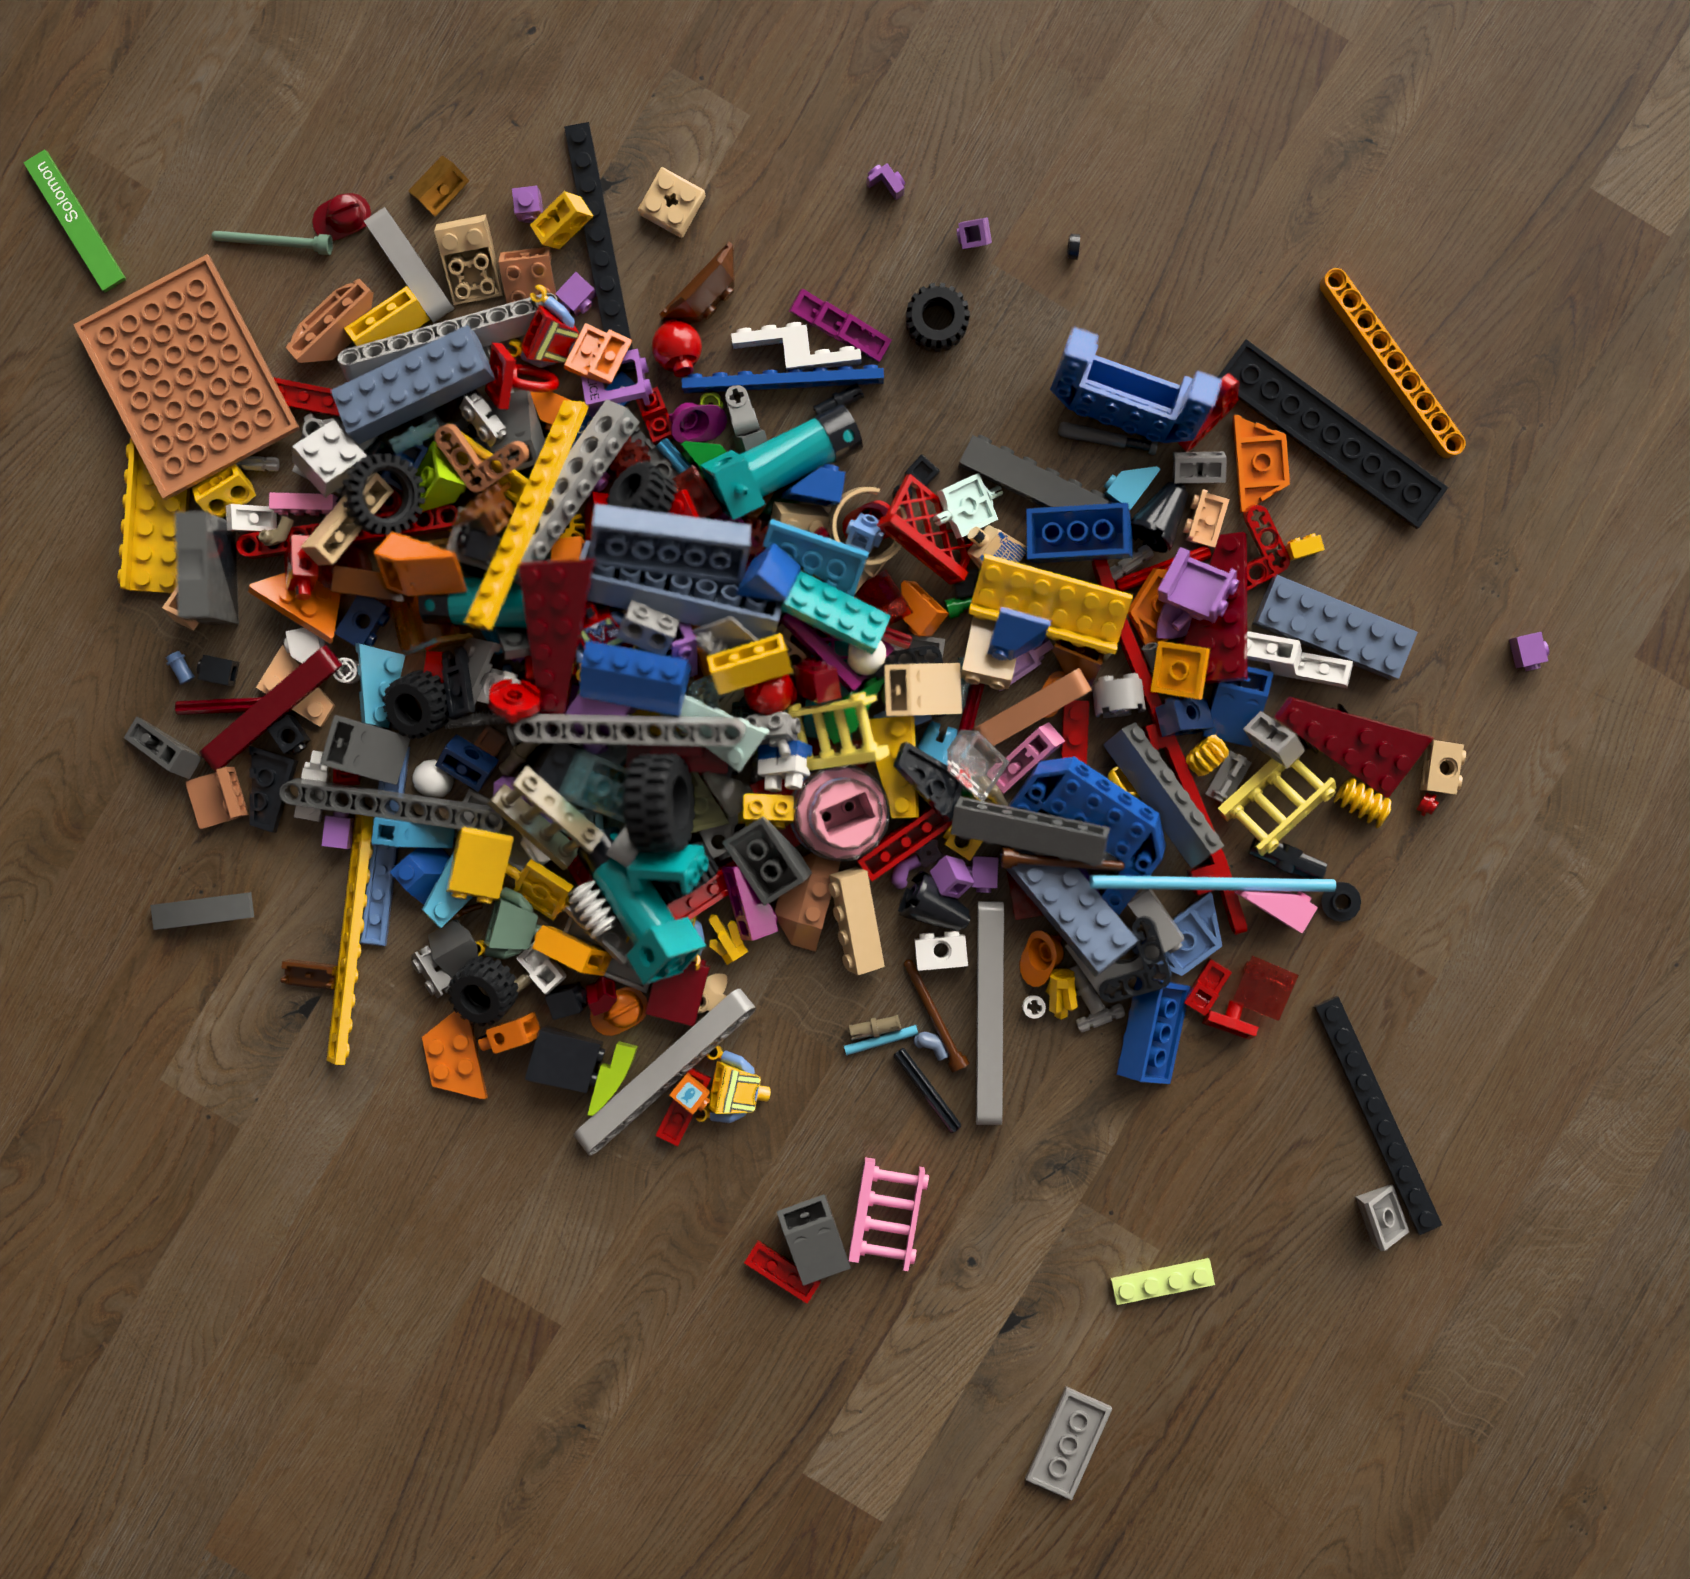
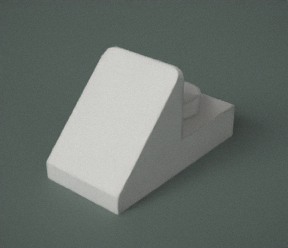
M226 505L227 531H239L240 534L261 532L264 529L268 531L277 528V513L269 509V506Z

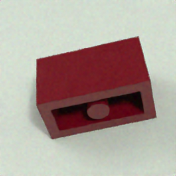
M815 657L802 659V663L793 665L798 695L818 704L841 698L836 667L827 664V662H821Z

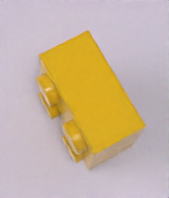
M1315 533L1303 537V540H1300V538L1292 539L1285 546L1290 561L1325 550L1321 535L1316 536Z

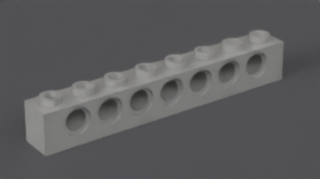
M606 399L574 444L565 460L521 562L543 561L639 424V421L628 408ZM518 567L512 581L521 585Z

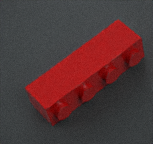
M929 805L919 812V817L907 820L880 839L870 850L865 851V854L862 857L856 858L863 870L867 871L870 880L874 881L952 826L953 820L946 823Z

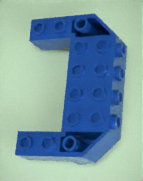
M1075 327L1073 328L1050 388L1069 410L1074 411L1080 416L1097 419L1102 424L1117 426L1127 433L1145 436L1153 442L1171 443L1193 441L1214 406L1221 379L1197 371L1193 379L1185 376L1180 385L1096 356L1098 336Z
M1076 757L1039 761L1008 805V807L1038 812L1042 808L1052 816L1110 827L1106 852L1125 864V868L1122 871H1115L1112 876H1150L1161 862L1165 851L1166 843L1159 813ZM1102 888L1100 896L1116 914L1120 915L1139 889Z

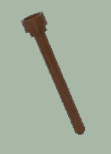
M1005 847L1002 849L1001 867L1011 869L1013 866H1018V864L1122 871L1125 868V864L1122 861L1103 860L1102 865L1090 866L1082 861L1073 859L1062 860L1057 856L1019 854L1018 851H1014V848Z
M910 959L906 960L904 967L949 1055L947 1057L949 1060L947 1064L951 1072L966 1067L970 1063L965 1054L962 1055L961 1051L958 1052L914 962Z

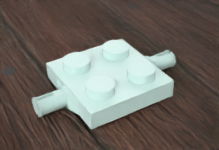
M974 474L937 492L944 512L935 515L933 520L942 518L935 522L938 526L948 521L956 539L968 535L969 531L976 526L982 528L998 520L993 507V499L1002 496L1003 490L995 493L1002 489L1000 486L988 490L980 474Z

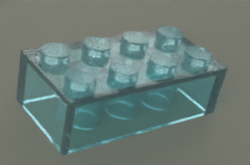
M577 748L558 794L575 804L625 823L622 795H624L623 784L626 780L625 774L628 768Z

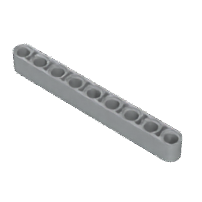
M547 293V297L552 296L555 300H557V297L554 294ZM529 297L343 350L338 355V362L346 381L349 382L466 325L479 337L482 347L492 345V342L499 343L526 335L538 306H543L544 303L534 302Z
M534 714L517 722L514 731L517 738L523 742L735 746L745 735L746 726L742 720L734 717ZM524 723L531 724L534 728V733L526 731ZM549 724L557 725L559 733L552 732ZM600 724L608 726L610 734L602 733ZM574 725H582L585 730V733H578L575 730ZM625 725L633 726L636 734H628L625 730ZM650 726H658L661 730V735H654L651 732ZM676 726L684 727L687 735H679L676 732ZM701 727H709L713 735L705 736L701 731ZM727 727L737 729L738 736H730L727 733Z
M978 902L976 1125H1002L1003 902Z
M736 989L725 997L574 1133V1137L589 1156L601 1150L756 1011V1007L741 989Z

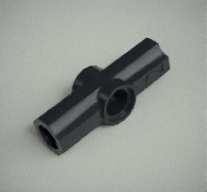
M1256 837L1253 839L1249 849V854L1270 862L1274 867L1290 874L1295 873L1306 879H1323L1328 865L1323 861L1303 854L1302 850L1286 843H1280L1272 853L1267 852L1261 856L1256 847L1260 841Z

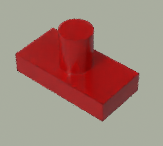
M1229 1000L1225 1015L1209 1011L1204 1016L1202 1024L1248 1040L1256 1037L1259 1028L1240 1021L1244 1004L1234 1000Z

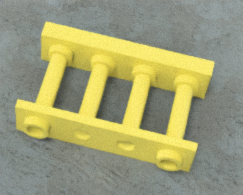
M865 692L850 695L848 700L802 707L801 703L787 708V711L784 713H788L792 718H799L801 730L797 735V740L806 744L808 742L801 716L813 715L821 752L817 756H813L812 752V756L807 757L806 767L809 771L877 761L890 755L888 745L877 746V742L873 741L865 705L877 700L876 695L865 696ZM855 707L864 743L862 749H856L855 746H852L844 708ZM834 711L842 745L841 752L834 753V749L830 747L822 712Z
M1300 757L1289 768L1292 767L1316 790L1306 801L1281 778V772L1286 768L1274 759H1271L1218 807L1220 815L1227 822L1231 818H1237L1260 841L1256 847L1261 856L1267 852L1272 853L1279 846V841L1322 801L1327 802L1336 793L1335 780L1331 777L1324 784L1299 760ZM1268 784H1274L1298 807L1288 818L1262 794V790ZM1250 801H1255L1279 824L1269 835L1244 812V806Z

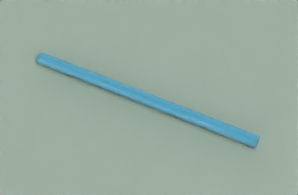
M1091 875L1089 880L1090 888L1303 892H1335L1336 881L1334 879Z

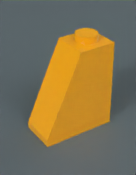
M542 925L541 929L537 931L532 947L581 973L599 976L605 975L612 956L603 948L555 927Z

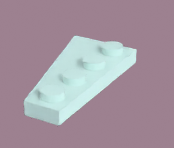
M685 695L680 715L681 717H732L725 714V711L708 707L702 701ZM659 713V714H661L662 716H672V715H667V714ZM741 718L739 719L744 722L746 732L738 744L735 746H704L739 772L769 732V730L763 727H755L749 724V721ZM677 726V727L680 728L682 731H684L685 733H687V731H686V729H685L684 727H682V726ZM701 727V731L705 736L713 735L709 727ZM727 727V733L730 736H738L737 729Z

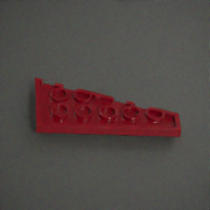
M1288 697L1274 716L1282 724L1386 798L1391 796L1434 739L1430 735L1416 733L1405 728H1398L1358 715H1351L1340 710L1326 708L1293 697Z

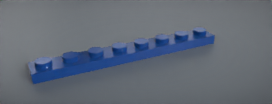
M865 365L863 369L841 366L838 367V370L828 371L826 367H817L812 372H803V369L795 368L789 369L788 373H778L777 370H765L763 374L741 371L738 372V375L728 376L725 372H717L712 374L713 377H702V374H689L687 378H682V389L684 394L725 392L729 387L735 385L743 386L746 390L845 386L856 383L858 385L884 384V368H878V365Z

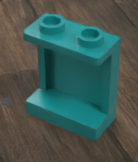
M687 845L677 853L639 852L627 868L631 891L641 892L650 879L680 881L683 893L689 894L707 870L708 857L705 856L702 845Z

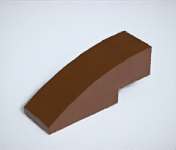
M334 566L331 591L334 593L414 603V596H407L387 589L381 572Z

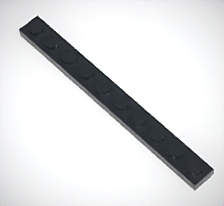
M589 122L564 126L577 196L583 199L593 215L583 227L603 330L607 333L610 329L631 339ZM631 343V345H630L628 351H629V350H633V345H632V343ZM635 363L621 364L616 374H619L621 371L624 373L635 371Z
M1335 996L1315 1005L1314 1008L1417 1234L1422 1235L1442 1226V1222L1340 998Z

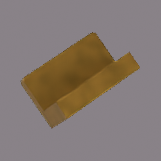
M442 155L408 192L436 217L470 180L453 162Z

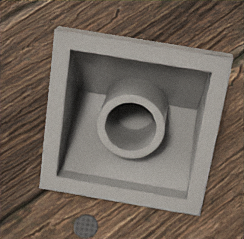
M1393 1184L1356 1196L1370 1240L1377 1249L1386 1251L1409 1232Z

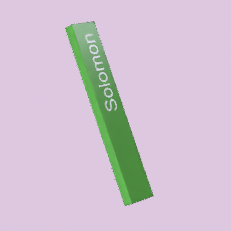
M44 149L23 162L102 291L106 293L127 280L49 153Z

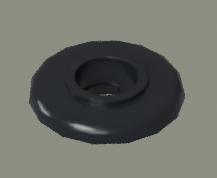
M1338 882L1336 883L1335 892L1323 893L1322 908L1326 915L1334 921H1348L1355 917L1360 910V893L1351 884ZM1341 894L1346 895L1348 898V905L1344 909H1339L1335 905V899Z

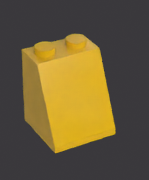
M462 827L457 833L446 892H451V897L458 899H467V896L477 897V902L492 904V900H499L514 837Z

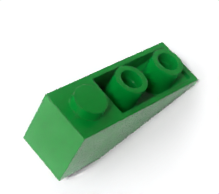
M874 677L863 684L865 689L859 693L865 692V696L876 695L877 697L885 680L883 678L877 680ZM850 692L841 699L848 700L850 695L856 694V692ZM870 702L865 705L867 712L870 709L873 702ZM855 707L844 708L850 735L859 728ZM834 711L822 712L827 734L834 745H836L841 740Z

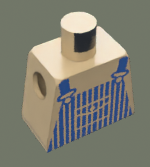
M990 525L986 526L983 531L976 526L968 533V538L973 542V545L968 550V555L979 570L981 569L985 554L1019 563L1027 552L1026 545Z

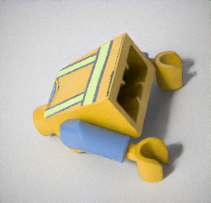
M718 1045L715 1047L718 1051L717 1056L713 1057L707 1054L709 1059L716 1060L720 1058L721 1062L717 1061L710 1102L703 1109L705 1116L696 1117V1120L699 1122L710 1118L711 1121L732 1123L744 1117L746 1113L754 1112L757 1100L767 1102L770 1098V1087L760 1086L761 1078L755 1074L754 1067L742 1056L727 1050L723 1052L722 1048Z

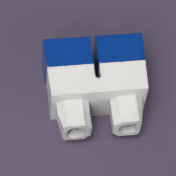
M799 740L788 741L791 755L787 758L781 757L778 747H771L769 744L759 745L758 775L765 777V790L780 792L782 790V779H785V788L792 790L802 789L803 777L810 776V771L806 764L807 757L812 756L811 745Z

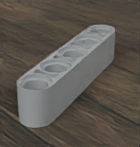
M383 207L364 220L432 322L435 323L454 310V307L387 209Z

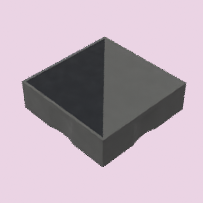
M206 511L175 512L178 617L187 620H197L199 623L206 625L239 624L236 531H227V520Z

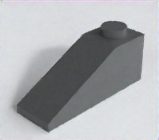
M137 716L124 736L127 741L166 770L188 779L191 778L203 758L188 746Z

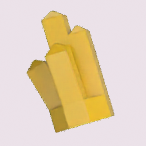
M710 915L709 922L720 941L717 939L710 940L709 947L722 956L727 965L749 952L740 938L736 921L730 920L727 925L728 932L718 915Z
M1054 969L1046 989V993L1050 995L1049 1011L1054 1013V1016L1060 1020L1068 1017V1010L1073 1011L1078 1007L1075 973L1069 969Z

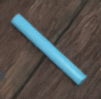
M916 1025L903 1028L901 1031L898 1030L880 1035L877 1038L873 1037L845 1045L844 1049L846 1055H850L919 1034Z

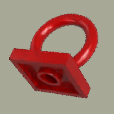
M492 342L489 365L495 380L485 385V392L498 409L509 408L512 388L530 392H551L559 387L560 381L555 374L536 366L516 364V360L502 343ZM517 374L538 377L547 382L523 380L517 378Z

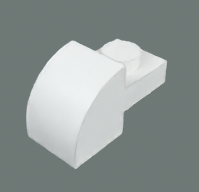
M533 942L530 948L524 950L516 959L528 971L530 978L543 993L548 995L566 978V974L551 957L533 949Z

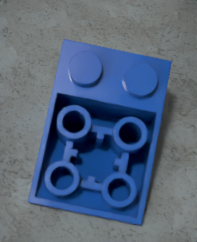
M1248 667V680L1214 683L1209 704L1214 728L1204 731L1202 736L1217 735L1223 741L1252 747V743L1243 728L1260 711H1264L1274 672Z

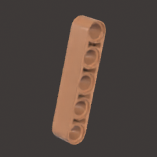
M1080 668L973 728L986 751L1092 689Z

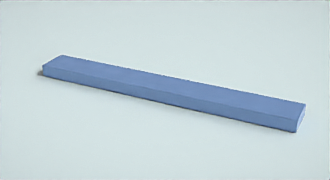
M410 747L407 749L397 785L379 780L378 790L405 793ZM390 800L389 804L391 809L393 811H398V803L394 800ZM372 843L373 854L369 861L370 879L366 886L367 904L363 912L364 930L361 933L360 943L386 946L395 878L389 871L396 866L398 847Z

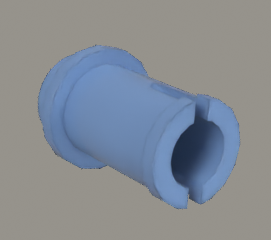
M176 651L166 657L168 661L166 665L171 666L181 685L192 680L195 676L184 660L185 654Z

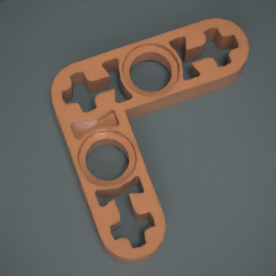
M446 424L435 433V440L465 485L473 492L483 491L524 463L529 456L527 446L521 441H514L481 462L466 438L455 425ZM450 432L452 437L446 441L444 436ZM456 444L460 445V447L452 451V447H454ZM518 449L520 454L508 461L506 457ZM458 452L467 454L469 458L467 465L459 462ZM493 460H497L502 464L503 470L501 473L493 471L491 467ZM474 465L475 468L473 470H471L470 472L466 471ZM480 476L482 480L476 484L474 479Z

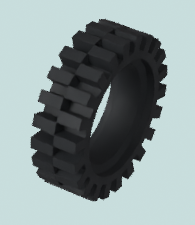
M391 454L365 456L361 458L362 461L355 462L353 464L354 469H349L346 475L350 476L349 479L343 480L342 485L347 486L346 490H341V496H346L347 501L342 502L343 506L350 510L347 512L348 517L355 519L353 523L356 526H362V530L372 534L390 535L391 532L398 534L401 533V530L409 529V524L415 523L418 520L415 515L421 514L423 509L419 508V504H425V498H420V493H425V487H419V483L423 482L421 476H415V473L418 472L417 469L409 467V461L401 460L400 456ZM381 470L388 471L396 476L403 488V502L400 509L393 516L385 519L379 518L370 512L365 504L363 493L368 478Z

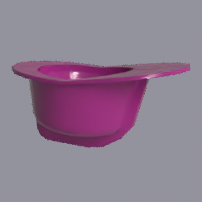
M683 403L673 413L669 414V419L672 422V436L680 443L684 441L699 442L712 440L723 432L727 424V416L724 410L717 405Z

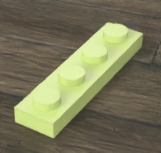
M1209 1258L1111 1278L1116 1305L1215 1285Z

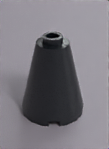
M1174 481L1167 482L1131 519L1132 538L1135 541L1137 538H1140L1144 541L1143 545H1148L1154 552L1166 553L1168 549L1169 551L1171 550L1188 498L1185 485L1174 483Z
M923 870L913 877L911 881L915 884L911 889L906 888L898 907V911L901 912L900 916L953 931H959L961 928L965 929L968 926L971 916L967 907L954 897L941 895L933 877Z

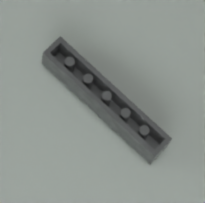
M972 435L958 465L973 474L979 473L982 478L1044 508L1108 504L1109 502L1104 499L1105 495L1094 489L1091 492L1081 488L1082 483L1071 478L1067 481L1059 477L1060 473L1054 469L1046 467V470L1036 466L1037 462L1031 458L1024 456L1021 459L1015 456V452L1006 446L998 448L991 444V439L983 435H978V437Z
M1136 722L1121 729L1103 744L1144 803L1159 813L1162 828L1191 869L1224 847L1218 834L1213 831L1203 813L1198 810L1187 791L1180 785L1174 773L1167 767L1159 752L1152 746L1144 731L1139 728Z
M959 797L954 807L951 834L958 835L961 839L982 840L989 845L1001 844L1014 848V850L1025 849L1037 855L1049 854L1057 856L1062 860L1073 859L1082 861L1086 865L1094 866L1102 865L1110 827Z

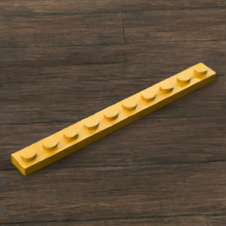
M563 401L465 622L470 627L491 630L516 574L518 564L524 556L589 407L584 402Z
M355 814L327 1051V1061L335 1065H345V1060L349 1056L348 1034L352 1030V1019L350 1017L351 1009L355 1005L354 983L358 980L356 966L357 958L361 955L359 940L360 934L364 930L363 909L367 904L365 889L370 879L369 859L373 854L371 838L374 817Z

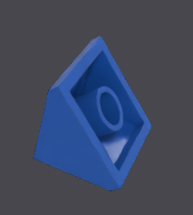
M773 543L751 561L736 593L738 596L787 601L801 571V566Z

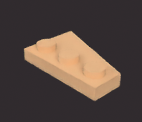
M285 645L280 647L256 687L266 694L301 665L296 659L291 657L290 653H287ZM318 687L292 710L319 727H323L335 705L324 691Z

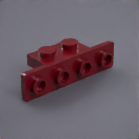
M627 744L626 769H629V764L640 755L676 754L687 763L689 772L728 773V763L706 747L693 745Z

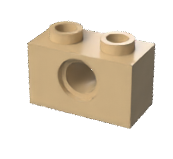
M1432 740L1425 752L1420 790L1457 795V790H1460L1462 786L1460 769L1466 759V751L1463 750L1464 744ZM1443 761L1449 765V771L1445 775L1440 771V764Z

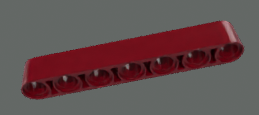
M327 645L321 647L200 750L199 754L214 772H217V769L223 768L264 734L267 728L284 717L338 671L343 664Z

